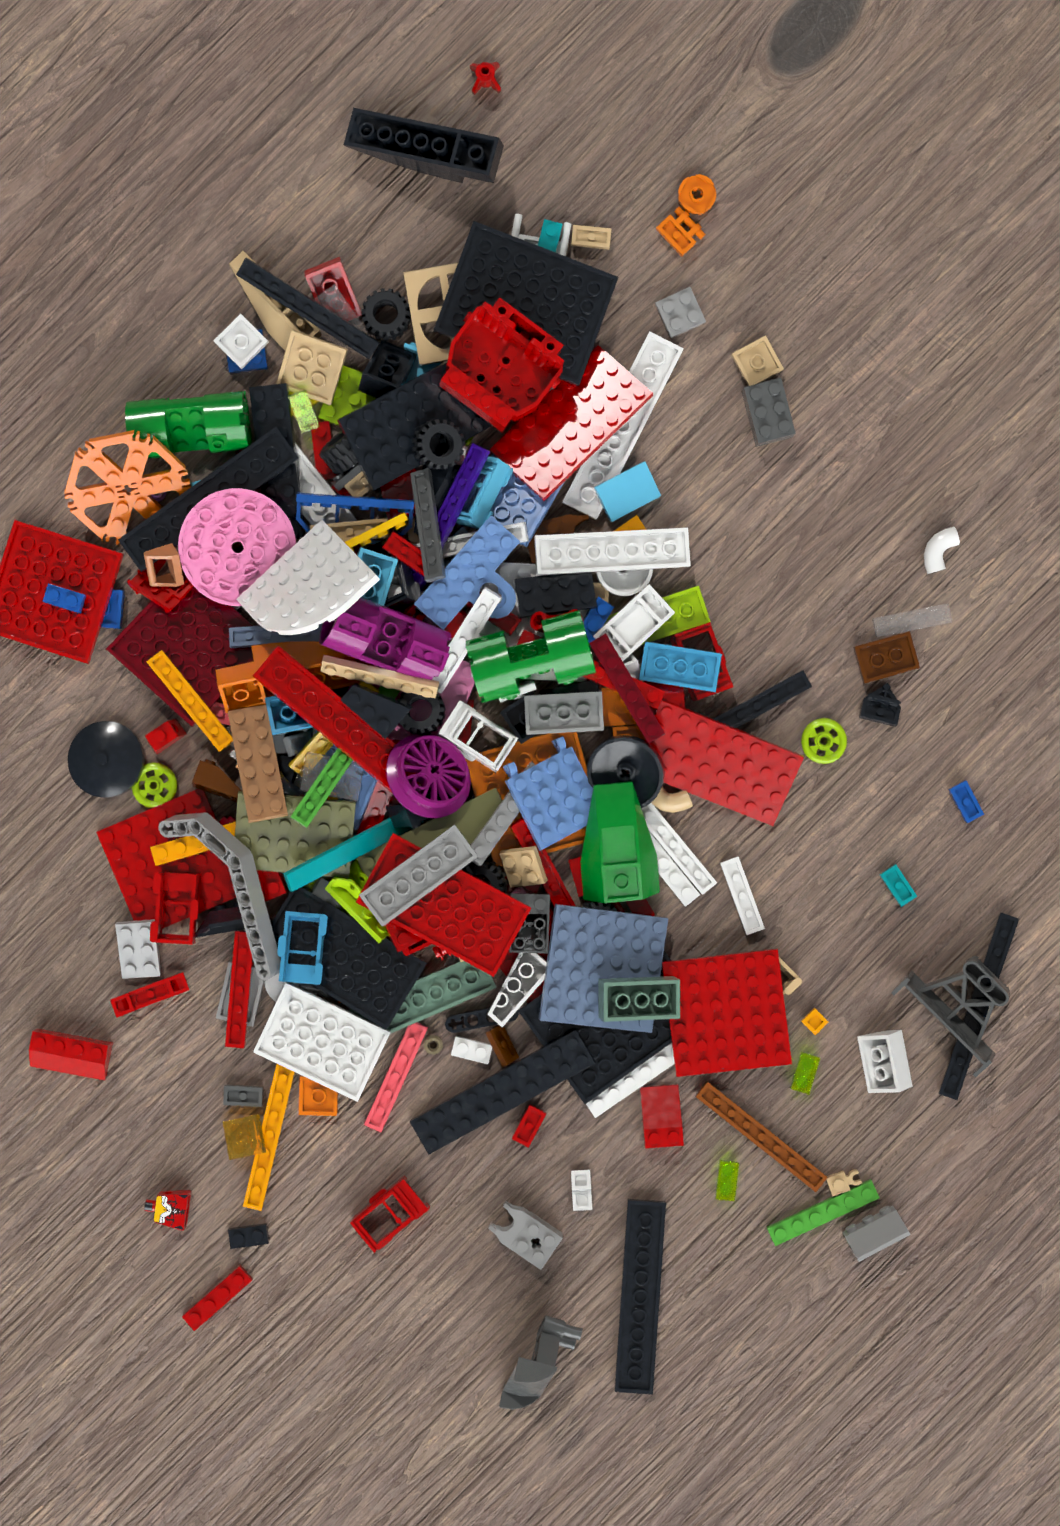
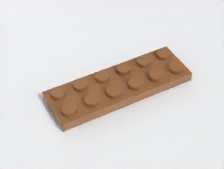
M260 705L228 711L248 822L252 823L288 816L267 706Z

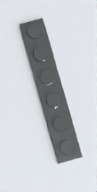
M429 468L410 474L424 578L429 583L446 578L432 473Z

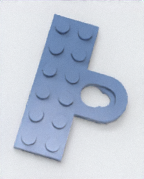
M490 516L445 567L446 578L433 581L414 605L444 630L468 601L473 605L480 596L479 592L482 585L493 583L498 587L502 601L497 604L490 617L502 618L507 616L515 606L516 594L512 586L497 574L495 570L520 541L495 518Z

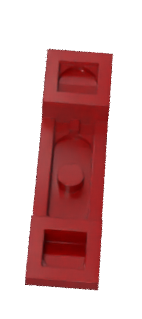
M184 972L110 999L117 1018L190 989Z

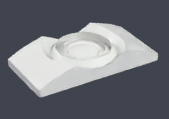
M648 584L593 637L597 639L606 633L621 660L624 661L675 612Z

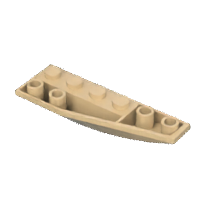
M244 251L229 263L235 275L246 257L252 260ZM236 275L268 334L285 352L292 330L316 338L322 336L317 326Z

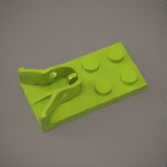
M356 859L350 865L349 878L334 877L325 887V890L380 943L389 935L385 926L382 927L369 909L356 903L359 894L368 880Z

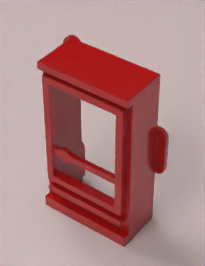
M711 622L675 634L670 638L672 646L683 647L682 640L708 631L715 653L722 654L720 664L722 672L718 676L716 692L687 688L692 701H697L734 687L725 665L726 659L723 650L717 643Z
M159 872L154 874L153 893L157 895L155 921L150 924L151 942L188 945L196 943L195 932L199 907L198 887L200 874ZM165 891L192 892L191 902L164 901ZM164 904L168 906L171 904L191 905L189 935L163 933Z
M405 1175L387 1190L381 1189L369 1199L370 1204L350 1221V1224L374 1253L388 1244L397 1233L413 1220L418 1219L430 1209V1205L427 1202L424 1203L406 1182L407 1177ZM391 1195L397 1199L410 1215L402 1222L401 1218L397 1217L385 1202ZM383 1203L399 1225L376 1242L359 1221Z

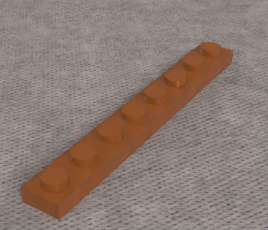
M708 1081L695 1095L696 1098L815 1192L818 1191L828 1178L823 1172Z

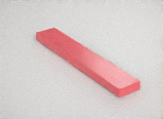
M416 1022L407 1027L364 1123L365 1126L382 1132L428 1026Z

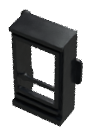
M388 538L367 548V550L389 557L393 556L382 548ZM398 559L396 567L402 592L389 599L387 597L384 606L399 612L413 605L422 594L419 583L414 582L412 568Z

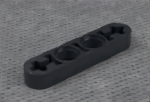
M491 1007L451 1015L446 1019L445 1027L449 1032L457 1033L497 1025L498 1023L487 1020L486 1014L491 1009ZM517 1010L516 1013H514L513 1017H511L507 1022H512L516 1020L519 1015V1011ZM476 1015L478 1023L470 1025L467 1022L468 1016ZM464 1016L466 1027H462L463 1023L458 1024L456 1029H453V1026H449L448 1023H451V1019H455L458 1022L462 1021L461 1017Z

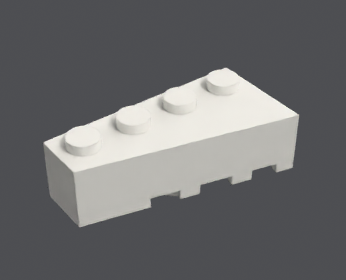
M519 953L488 1015L501 1027L507 1023L543 982L547 961L538 953Z

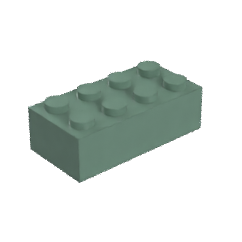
M674 976L598 979L599 1018L604 1022L680 1019V979Z

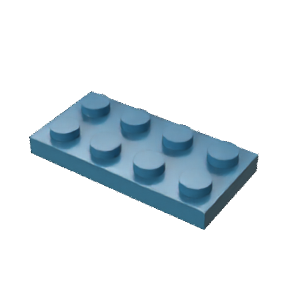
M645 642L639 680L716 692L722 654Z

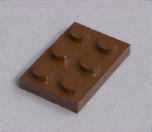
M910 631L853 647L863 684L920 668Z

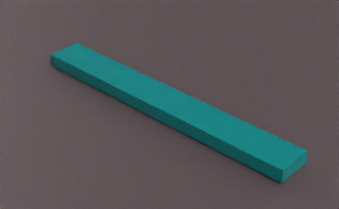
M388 818L283 873L287 886L293 892L388 842L393 833L401 835L412 828L411 826L394 828L391 819Z

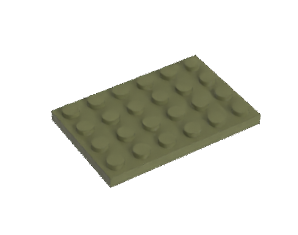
M238 791L235 837L251 851L256 870L287 872L353 837L356 801L326 799L308 827L305 828L290 818L303 797L284 795L288 816L249 823L243 791ZM351 861L323 876L349 878Z

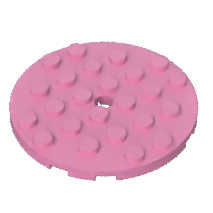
M232 488L208 495L191 509L180 530L178 552L185 575L200 593L221 604L242 606L236 599L296 544V538L290 520L274 501L252 490ZM234 542H241L243 544V551L241 553H235L232 550Z

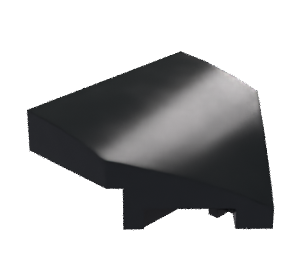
M888 683L868 694L862 700L859 718L894 727L898 725L901 702L897 700Z

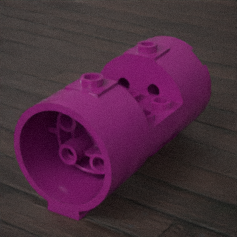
M360 597L350 608L333 621L329 622L327 620L323 622L319 636L320 645L379 668L432 680L435 676L438 677L443 672L449 657L450 647L447 644V640H451L450 632L363 597Z

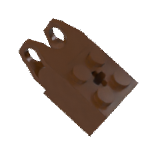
M569 514L542 521L534 536L574 534L575 527L589 520L588 514L581 516ZM534 536L527 546L531 564H536Z

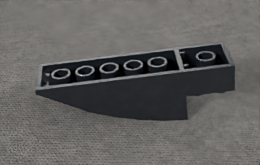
M354 107L343 144L348 148L380 160L459 183H463L464 177L494 183L504 148L499 137Z

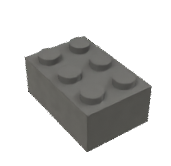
M781 378L743 388L741 392L756 447L789 439L796 434Z

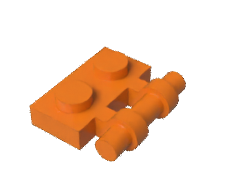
M679 206L674 211L678 218L675 220L670 214L656 227V230L683 257L696 244L692 237L696 235L701 240L706 234L701 230L702 227L689 217L690 214L687 211L684 212ZM683 222L690 228L688 232L681 226Z

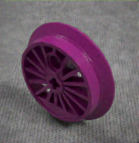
M415 734L398 742L389 754L386 765L389 787L395 798L412 813L427 818H442L456 812L466 801L471 785L470 772L463 754L450 741L435 735ZM425 743L429 744V752ZM404 761H406V762H408V763H410V764H412V765H414V766L404 765ZM405 772H413L417 774H413L406 777ZM452 777L461 778V782ZM452 786L458 788L459 791L457 792ZM429 787L431 799L426 798ZM437 791L439 793L441 801H437ZM446 791L452 797L451 799L448 798Z

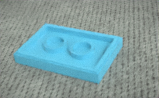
M645 461L594 487L610 522L661 496Z

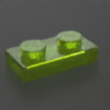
M306 389L289 395L288 399L301 433L320 427Z
M805 1052L800 1053L790 1089L810 1094L820 1057Z
M719 1160L716 1200L735 1202L739 1162Z

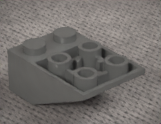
M509 893L513 898L531 907L509 952L548 953L550 895Z

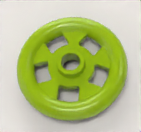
M820 718L806 726L802 733L801 745L809 759L819 764H829L838 760L843 755L847 746V736L843 727L838 722L829 718ZM823 726L824 731L817 734L815 728ZM831 729H834L838 734L835 738L829 733ZM823 737L827 739V743L825 745L821 744L820 742L821 738ZM809 738H815V746H809ZM833 743L839 745L835 752L830 750ZM817 750L826 751L825 755H817Z
M148 763L144 765L142 775L133 786L132 792L140 804L148 808H154L173 800L177 792V779L173 771L166 765ZM154 770L155 776L148 778L146 772ZM162 774H165L169 779L166 783L160 778ZM140 781H145V790H140ZM152 782L157 783L156 789L151 788ZM166 788L168 793L165 797H162L160 793ZM147 793L155 795L154 801L146 799Z

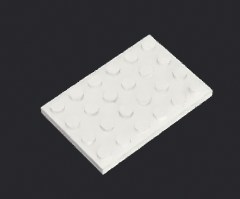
M286 982L253 1052L358 1102L391 1031L385 1030L371 1021Z

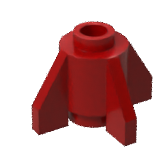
M497 61L493 63H472L470 65V69L476 73V82L472 88V94L475 95L481 87L488 88L490 86L497 93L501 92V87L495 79V71L500 67Z

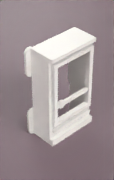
M460 700L437 734L454 744L469 761L477 760L495 773L499 770L518 740L514 734L503 727H499ZM472 716L480 722L477 724V728L467 744L457 738ZM483 724L508 740L494 762L469 747V744L478 730L483 727Z

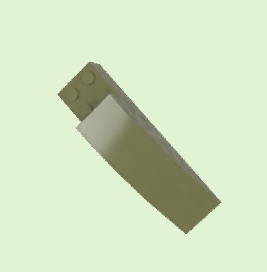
M494 788L464 803L453 814L442 818H434L402 834L401 837L423 848L450 827L456 825L468 843L472 844L502 802V798L497 788ZM387 843L357 858L364 874L368 878Z

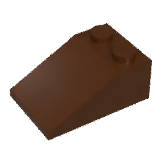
M205 759V761L200 760L192 780V786L237 803L238 791L242 790L216 766V762Z

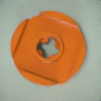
M701 174L685 178L678 190V203L688 213L702 215L712 208L716 200V189L713 181ZM697 190H700V195L702 197L695 199L692 192H697Z

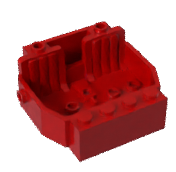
M499 298L493 307L484 302L473 313L469 311L463 320L465 324L451 342L446 366L447 372L442 377L439 386L499 431L503 432L511 420L515 422L535 411L551 388L556 389L561 382L559 377L563 371L564 363L559 354L564 345L503 299ZM507 358L509 360V363L504 364L502 362V359ZM483 376L484 381L479 382L477 377ZM498 387L500 392L494 393L493 388Z

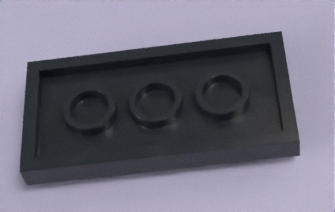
M592 572L550 574L514 580L520 618L532 617L538 611L549 615L569 612L573 609L587 610L597 608Z

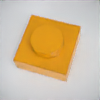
M815 1008L801 1020L814 1035L828 1023Z

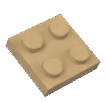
M766 335L731 355L748 386L759 384L784 370Z
M536 846L506 849L499 853L510 887L539 885L547 882Z

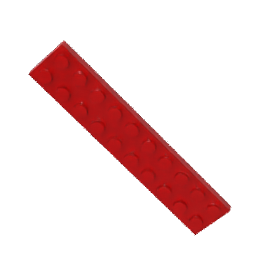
M277 646L252 676L392 792L387 781L386 765L389 754L396 744L388 737L386 739L345 705L336 693L280 646ZM404 761V765L414 766V765H412V764H410V763ZM405 772L406 777L413 774H417L413 772Z

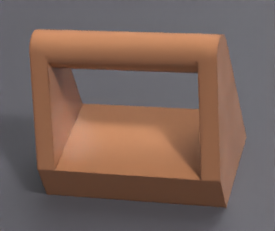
M172 543L144 552L150 586L177 587L184 585L179 554ZM153 559H167L170 573L156 577Z

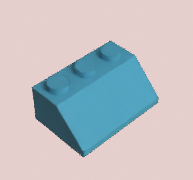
M359 548L357 556L380 579L362 597L384 606L398 559Z

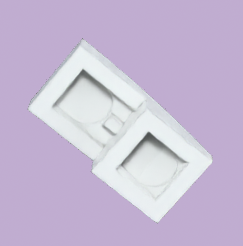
M590 1170L571 1171L573 1211L592 1210Z

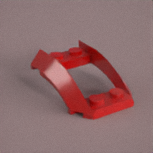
M160 559L154 563L155 575H157L167 559ZM147 569L143 572L138 570V574L132 580L129 579L127 581L136 594L140 593L162 607L165 613L170 612L193 587L188 578L184 581V585H181L176 591L167 586H150Z

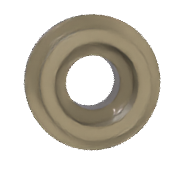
M436 1035L428 1036L424 1041V1049L429 1054H438L443 1048L441 1038ZM435 1041L437 1047L432 1048L430 1042Z

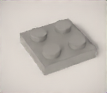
M691 287L655 302V306L670 338H674L706 323Z

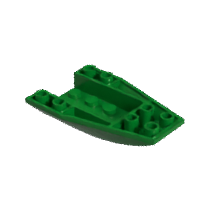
M632 782L593 785L580 860L584 900L600 903L643 900L660 892L657 853Z

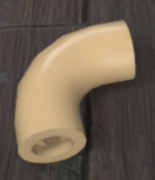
M663 786L658 796L651 802L661 811L671 813L693 807L687 791L682 790L672 794L665 791Z

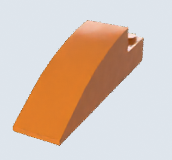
M290 641L251 646L254 662L215 671L218 689L225 711L228 713V711L265 705L266 697L275 696L252 675L277 646H280L331 690L352 686L356 683L359 684L360 681L348 680L345 677L320 672L324 655L370 666L374 665L320 645L316 641Z

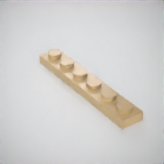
M327 655L323 656L320 671L328 675L345 677L348 680H358L366 684L383 686L387 689H396L405 693L422 695L426 698H436L439 681L418 678Z

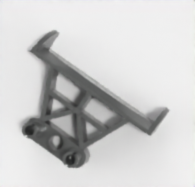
M972 956L966 960L963 972L925 984L911 970L891 993L895 995L905 986L981 1062L973 1073L977 1077L992 1063L995 1052L981 1038L994 1006H1004L1009 1001V987H1006V984H1003L981 962V959H978V956ZM989 978L992 984L986 986L982 983L981 979ZM963 979L962 994L951 984L952 982ZM968 979L987 998L967 999ZM943 986L959 1004L951 1010L931 989ZM975 1006H990L986 1017ZM963 1007L982 1024L979 1036L956 1015Z
M545 1315L538 1329L532 1359L518 1358L514 1370L503 1386L499 1407L511 1410L520 1409L531 1405L540 1398L557 1371L555 1365L559 1346L574 1350L576 1339L580 1340L583 1328L568 1325L564 1320Z

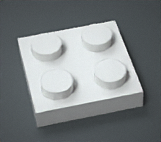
M242 314L213 340L241 370L269 343Z

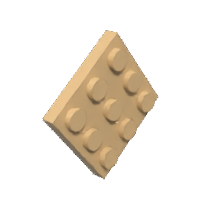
M292 330L276 384L288 383L289 391L331 405L348 349Z

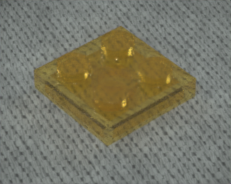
M260 1114L223 1122L229 1160L266 1153Z

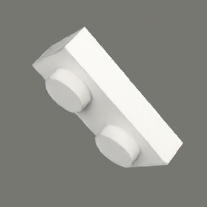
M456 1036L451 1055L488 1064L492 1046L488 1043Z

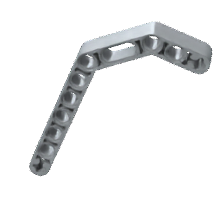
M208 813L174 815L160 822L159 831L162 836L167 838L195 836L228 866L257 975L260 979L266 981L280 972L281 960L277 954L278 949L251 851Z

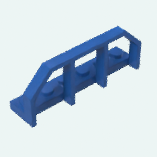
M297 492L296 520L307 532L310 531V527L301 518V506H312V503H320V507L331 508L332 504H336L335 523L339 522L340 508L351 509V506H359L360 510H371L370 519H374L375 507H379L378 511L389 512L390 508L398 509V512L409 513V523L398 535L402 537L412 528L414 500L411 499L400 500ZM370 539L371 543L369 544H376L382 540Z

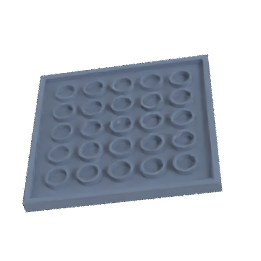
M555 904L539 1020L652 1033L654 1020L602 1021L598 1013V979L660 977L668 918Z

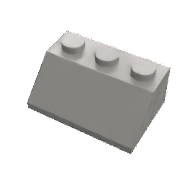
M893 1205L881 1208L879 1213L874 1216L868 1215L864 1217L862 1222L857 1225L851 1224L842 1232L859 1262L911 1235Z

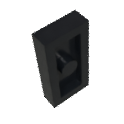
M267 1223L228 1229L230 1249L269 1244Z

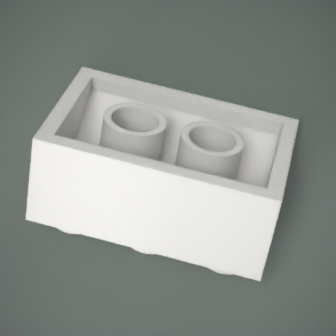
M888 1030L857 1036L868 1093L901 1092L913 1087L902 1030Z

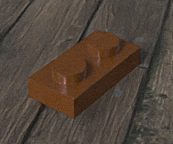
M498 1024L485 1033L502 1067L509 1065L519 1058L504 1026L501 1027Z

